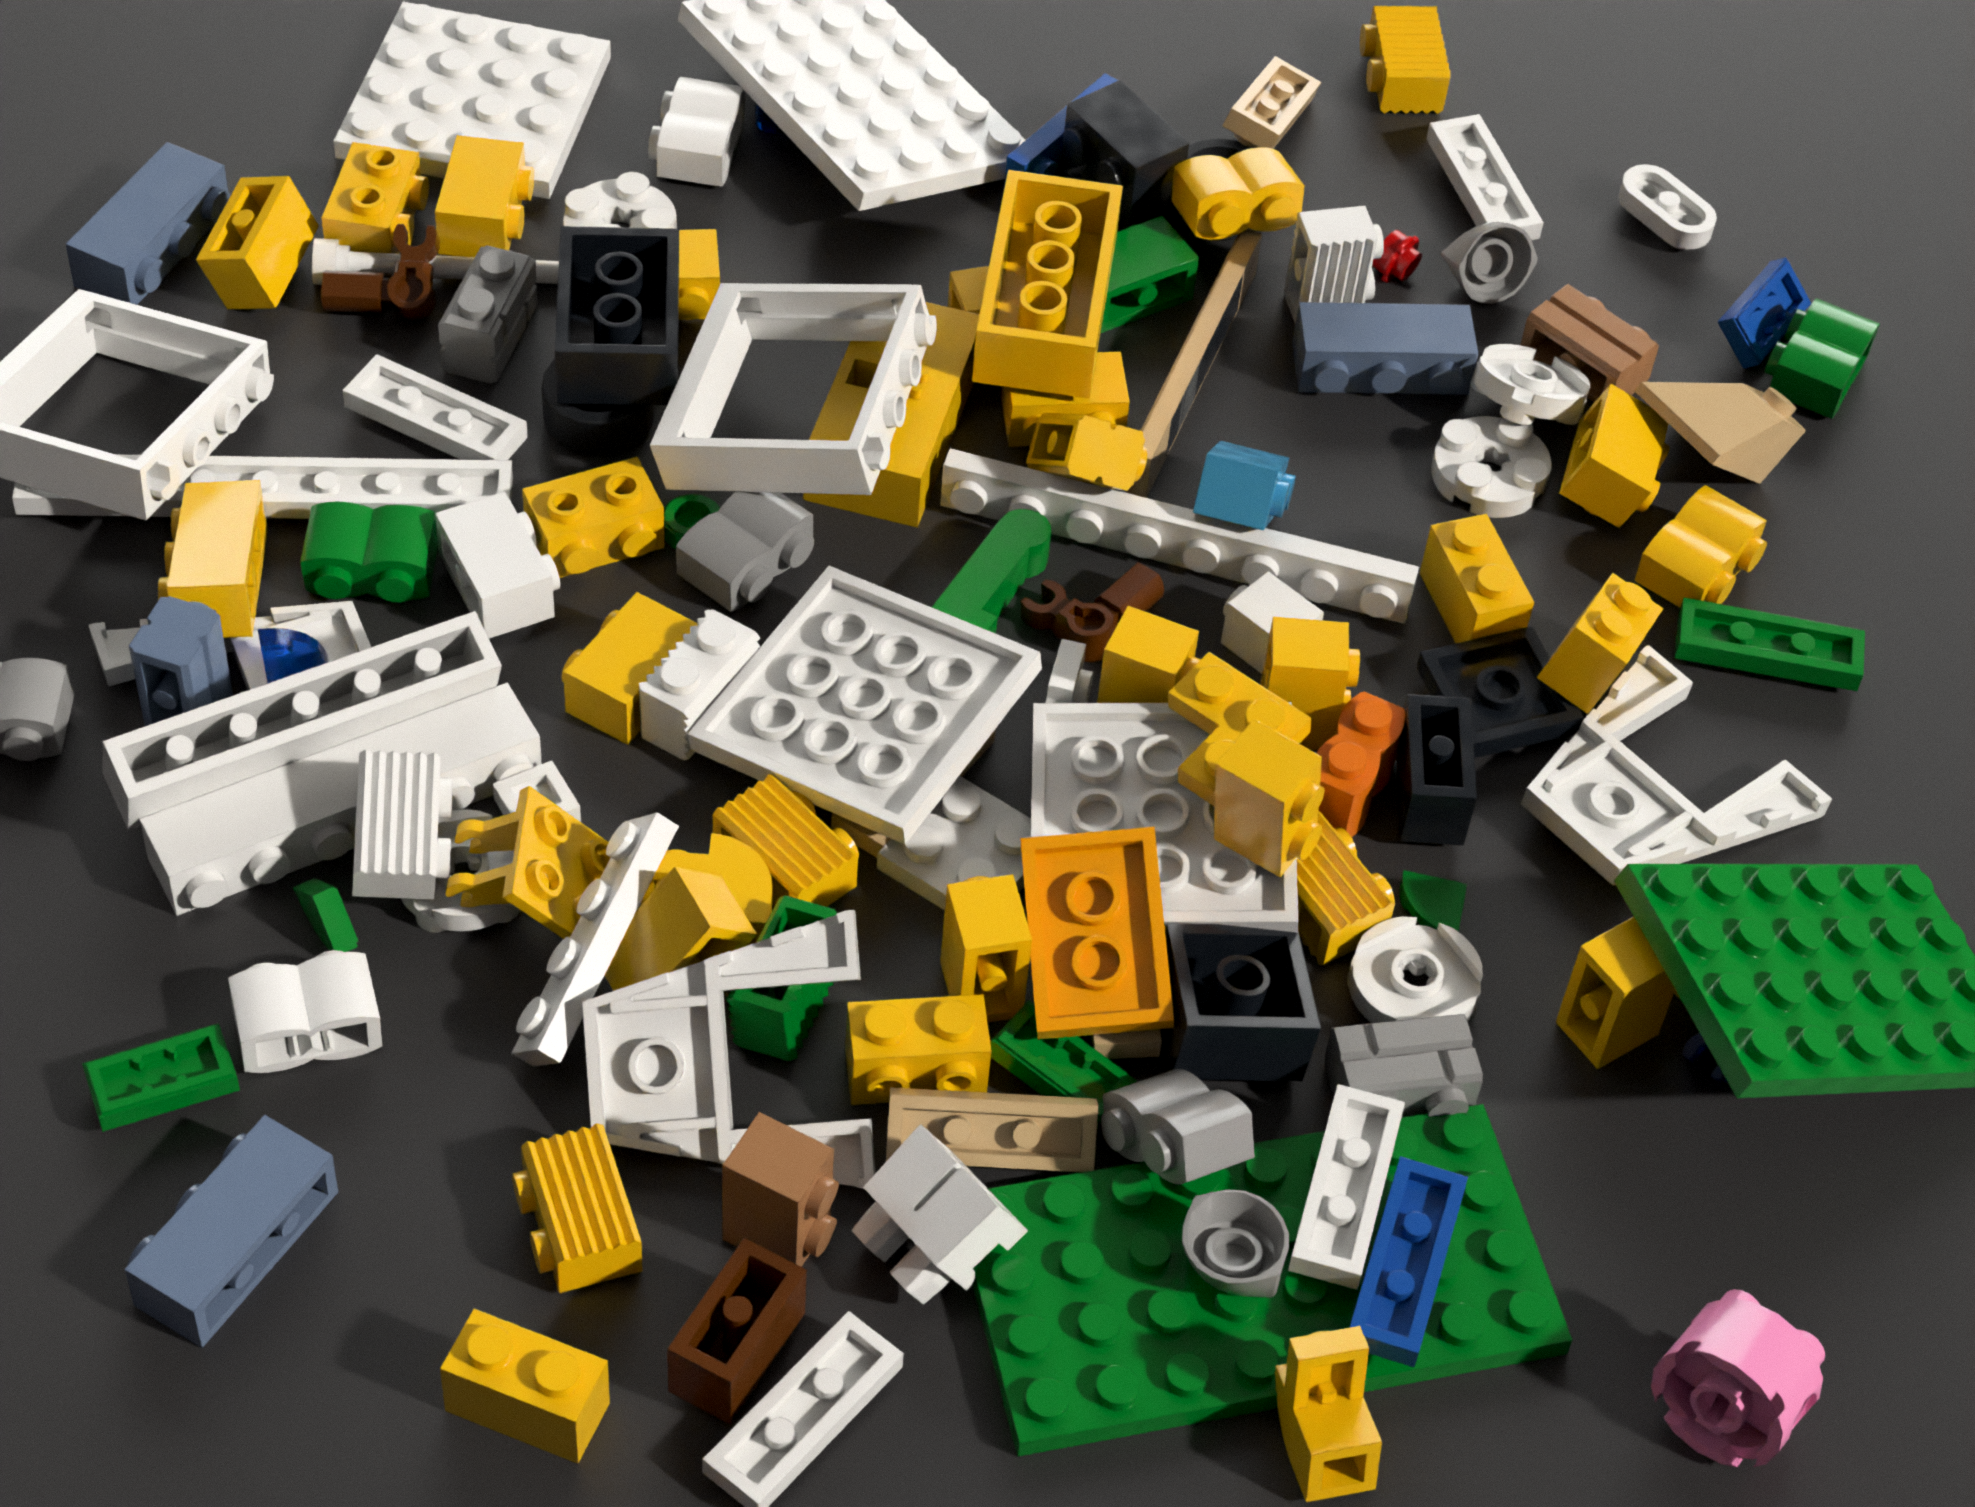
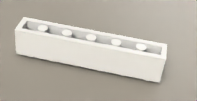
M476 611L105 740L103 741V775L129 830L141 825L140 818L494 688L498 684L502 665Z
M508 682L140 818L148 860L176 916L196 908L210 907L225 897L259 884L275 882L288 873L322 860L338 858L348 850L355 848L359 752L363 750H368L372 753L381 750L384 753L395 751L399 754L409 752L413 755L419 752L425 755L438 754L440 756V778H453L452 810H462L471 803L494 795L493 783L541 765L540 736Z

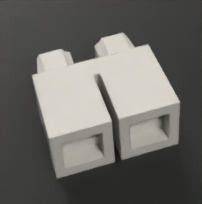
M921 1124L863 1187L876 1202L865 1212L851 1230L874 1255L884 1262L908 1238L916 1244L890 1273L910 1295L923 1305L943 1289L951 1279L967 1291L975 1279L973 1268L998 1244L1008 1251L1028 1232L972 1171Z

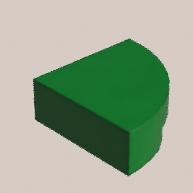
M1403 870L1399 895L1404 910L1409 911L1413 917H1417V922L1420 925L1437 930L1438 923H1442L1459 932L1467 884Z
M315 878L293 887L309 922L329 951L348 952L358 947L356 943L358 938L337 887Z

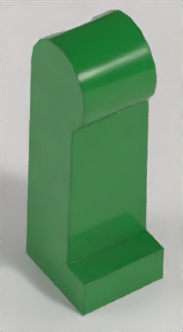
M1016 509L1006 513L941 594L932 608L996 634L998 617L1023 585L1025 579L1039 575L1047 566L1051 540V525L1047 518L1039 512L1029 509Z

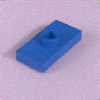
M1786 257L1770 261L1718 320L1721 330L1743 369L1759 365L1776 346L1777 342L1786 334L1797 309L1805 311L1811 305V301Z

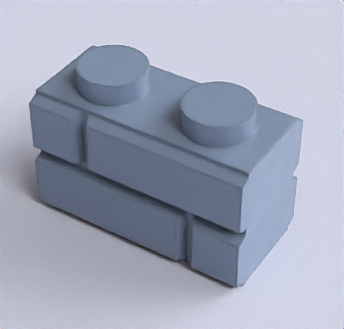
M171 596L160 597L147 617L148 625L141 626L129 645L132 664L135 667L134 675L145 726L233 696L220 615L216 613V610L200 602H187Z

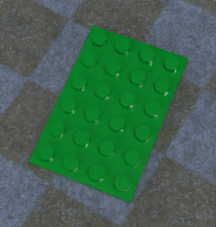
M1627 864L1614 880L1737 1098L1975 1088V955L1966 942L1964 932L1951 919L1934 892L1931 880L1920 870L1917 864Z

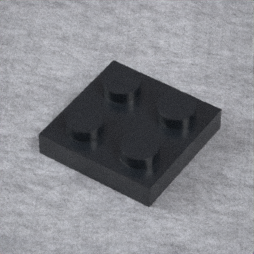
M1533 626L1421 651L1419 654L1416 668L1431 696L1470 698L1474 758L1576 734L1584 719L1577 706L1537 678L1550 657Z

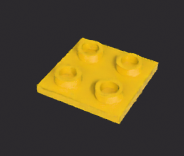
M527 786L519 791L516 812L486 821L465 820L459 823L456 828L455 843L461 844L468 839L474 838L470 842V853L484 854L487 852L514 850L513 862L475 875L470 873L454 874L447 881L445 895L446 897H452L463 892L460 906L468 908L479 905L513 904L565 939L566 937H571L581 917L576 912L583 892L592 881L600 879L611 858L606 855V848L609 842L535 789Z

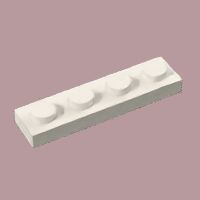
M656 812L625 821L614 832L606 848V855L611 858L600 879L592 881L583 892L576 912L581 917L571 937H566L558 944L548 961L546 970L551 976L541 996L535 997L529 1002L518 1020L516 1031L521 1035L512 1051L513 1055L532 1066L561 1062L583 1018L582 1002L594 997L679 827L678 825Z

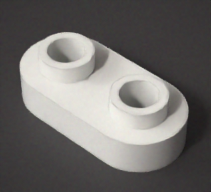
M1644 164L1631 167L1623 176L1619 191L1621 205L1668 244L1677 249L1689 250L1701 248L1710 241L1717 219L1715 210L1667 170L1658 166Z

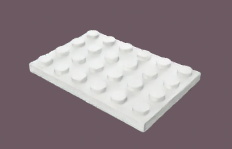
M690 0L681 3L678 21L858 211L1005 179L1007 156L1025 141L1020 133L885 0Z

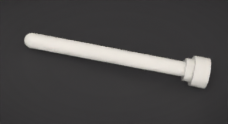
M314 238L312 253L313 284L322 285L323 272L325 270L384 273L385 276H393L395 262L400 260L401 256L396 253L350 251L349 245H339L338 239ZM436 255L429 262L434 267L433 278L463 280L475 257ZM536 260L537 280L535 283L558 284L559 261Z

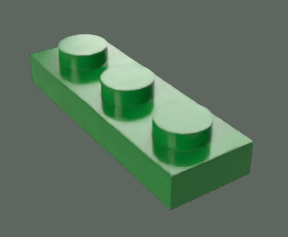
M1683 598L1678 613L1675 647L1676 659L1858 691L1864 675L1865 630Z

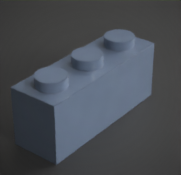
M166 142L65 244L74 287L138 305L148 293L155 291L159 287L163 277L182 258L191 254L196 243L217 222L230 198L225 165Z
M1299 302L1292 340L1298 392L1469 395L1470 381L1478 358L1470 305Z
M264 1115L247 1134L241 1133L236 1136L226 1148L219 1166L202 1184L198 1183L191 1186L183 1194L177 1204L175 1214L155 1236L149 1235L145 1237L133 1250L128 1265L125 1268V1273L134 1306L203 1348L337 1195L338 1186L333 1155L267 1115Z

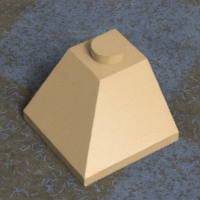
M1641 382L1634 390L1712 465L1759 484L1806 431L1791 417L1797 408L1772 387H1768L1763 393L1744 383Z

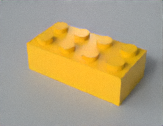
M1008 170L976 329L972 382L1090 399L1117 238L1123 186Z

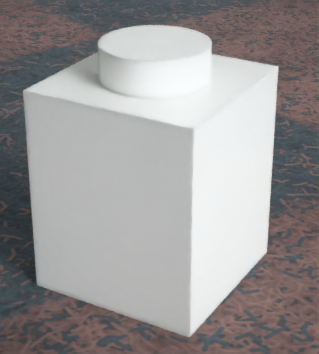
M1268 571L1249 587L1246 585L1238 587L1227 599L1223 608L1225 621L1221 643L1262 674L1272 618L1285 617L1323 620L1324 612Z

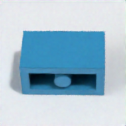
M1219 441L1206 455L1193 513L1264 530L1274 516L1282 518L1284 510H1287L1289 507L1296 475L1286 473L1289 457Z

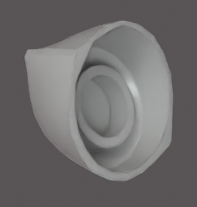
M1499 221L1489 222L1470 229L1441 253V257L1446 261L1454 277L1469 297L1485 304H1494L1513 296L1527 281L1538 261L1532 240L1527 232L1516 225Z
M1227 1189L1194 1197L1184 1221L1182 1244L1191 1266L1205 1282L1214 1288L1236 1296L1271 1298L1277 1292L1280 1275L1289 1250V1232L1276 1208L1262 1197L1247 1191Z

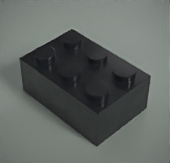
M561 226L555 336L557 403L668 405L678 382L679 229Z

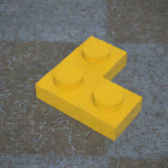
M1208 652L1168 692V707L1210 734L1178 767V783L1214 807L1215 764L1253 719L1258 720L1299 744L1310 734L1311 717L1211 652Z

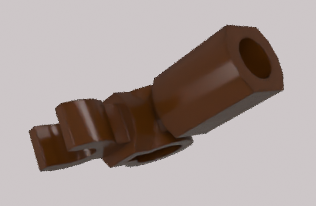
M397 224L393 232V241L401 259L395 262L394 274L390 279L386 278L384 273L325 270L323 272L321 288L323 309L325 311L384 313L385 308H395L401 317L411 321L422 320L429 316L436 305V294L432 287L434 267L429 262L436 257L440 249V239L434 225H427L426 238L421 245L410 246L407 244L408 231L405 225Z
M1137 562L1100 594L1094 603H1083L1076 598L1069 600L1066 598V591L1062 585L1045 579L1041 583L1042 601L1046 604H1037L1027 597L1021 600V618L1025 624L1032 628L1053 630L1054 636L1060 640L1065 639L1086 644L1084 662H1097L1103 660L1104 649L1127 606L1146 612L1163 597L1164 585L1157 572Z

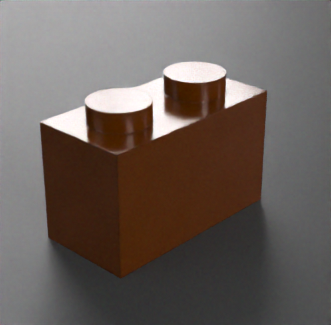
M743 1238L667 1348L668 1392L731 1425L805 1314L807 1270Z

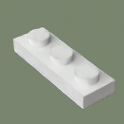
M1480 114L1431 122L1426 139L1475 225L1479 226L1497 221L1509 223L1524 229L1531 240L1540 239L1544 222Z
M378 354L343 389L344 407L460 460H508L528 438L527 421Z
M1337 1085L1288 1271L1348 1288L1358 1289L1405 1102L1348 1086Z
M848 1311L702 1459V1473L744 1507H769L903 1367L904 1353Z

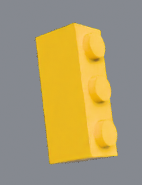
M260 480L185 483L182 505L180 508H172L171 511L173 542H166L164 555L167 577L159 578L158 600L160 597L171 596L187 602L196 601L216 610V613L220 615L223 638L253 637L268 533Z

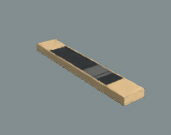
M1246 229L1237 235L1140 430L1145 438L1143 447L1147 450V462L1141 478L1134 482V485L1126 493L1147 498L1256 275L1262 233Z

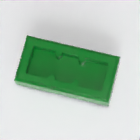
M1030 1000L1024 1004L990 1043L991 1058L1040 1095L1097 1099V1131L1101 1128V1117L1104 1113L1103 1094L1137 1082L1136 1079L1078 1036L1038 1040L1035 1005Z
M219 1023L82 1063L102 1132L240 1091L238 1078Z

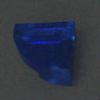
M285 628L257 629L267 684L329 662L328 654L324 647L316 639L305 633Z

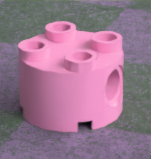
M1733 1289L1727 1291L1720 1300L1707 1303L1694 1317L1691 1325L1654 1367L1651 1389L1655 1402L1663 1394L1664 1400L1670 1408L1663 1417L1669 1427L1696 1452L1720 1464L1738 1467L1744 1458L1757 1459L1753 1467L1766 1465L1788 1441L1791 1430L1820 1398L1823 1382L1820 1365L1825 1360V1351L1814 1335L1794 1328L1778 1313L1761 1306L1751 1294L1743 1290Z

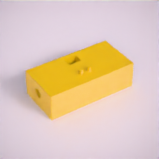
M926 302L929 315L936 316V338L933 345H927L921 361L920 381L917 386H912L906 401L904 424L895 430L890 444L888 466L886 469L880 470L872 494L803 493V500L918 528L974 383L972 382L979 314ZM850 341L809 440L849 441L887 341Z

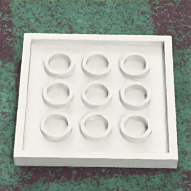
M402 2L333 141L335 158L346 159L352 142L419 152L422 175L444 179L457 135L523 142L525 166L534 168L532 196L550 199L610 61V41L582 34L535 27L529 24L482 17L477 14L445 10L424 4Z
M828 566L687 733L690 747L694 752L757 780L764 781L768 774L774 775L790 791L801 793L811 800L814 805L906 845L1042 670L1041 654L1037 650Z
M1033 703L1031 837L1155 826L1165 929L1167 923L1221 924L1298 933L1297 860L1295 859L1284 874L1278 877L1214 840L1215 807L1178 783V767L1210 734L1170 709L1168 703Z

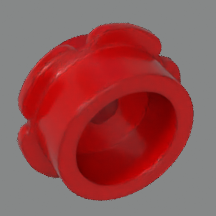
M1394 230L1383 240L1384 249L1382 257L1373 259L1372 264L1373 268L1383 274L1381 280L1385 283H1388L1394 277L1405 281L1416 270L1422 259V253L1417 251L1419 238L1417 236H1406L1400 230Z

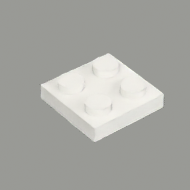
M959 775L906 845L890 839L878 852L877 869L945 910L947 884L963 882L971 877L986 876L990 878L1013 874L1018 892H1020L1024 888L1020 838L1031 837V818Z

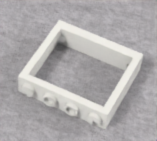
M721 283L650 443L666 490L871 495L880 470H884L888 466L890 444L895 430L904 424L906 401L912 386H917L920 381L921 361L927 345H933L936 338V316L929 315L921 285ZM752 340L887 341L849 441L711 438Z
M78 289L0 362V478L147 521L166 500L173 497L177 488L194 470L207 461L209 455L229 434L234 433L238 429L241 421L261 401H264L269 396L274 382V375L270 374L267 341ZM96 353L210 384L136 460L20 427Z

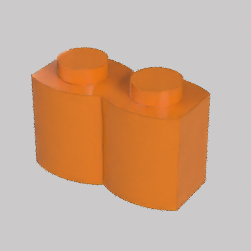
M1365 691L1354 696L1344 706L1339 716L1335 736L1327 740L1317 751V754L1322 756L1320 786L1325 790L1319 811L1334 829L1337 827L1345 829L1351 838L1365 824L1372 797L1387 785L1392 776L1406 717L1405 708Z

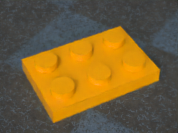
M1155 826L1020 838L1027 923L1032 937L1030 958L1038 1040L1174 1028Z

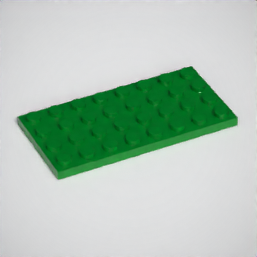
M1484 1104L1469 1106L1467 1113L1429 1117L1428 1113L1401 1118L1357 1290L1288 1271L1325 1131L1254 1143V1158L1184 1184L1171 1183L1150 1170L1145 1162L988 1188L1028 1230L1008 1251L1000 1244L990 1251L973 1268L975 1279L972 1283L1017 1457L1277 1409L1275 1370L1277 1365L1287 1364L1289 1338L1306 1336L1317 1331H1334L1350 1327L1400 1156L1467 1176L1468 1180L1415 1367L1369 1354L1364 1392L1568 1354L1573 1341ZM1227 1189L1242 1190L1262 1197L1276 1208L1289 1232V1250L1280 1275L1277 1292L1273 1297H1245L1228 1294L1205 1282L1194 1270L1182 1244L1184 1221L1194 1197Z

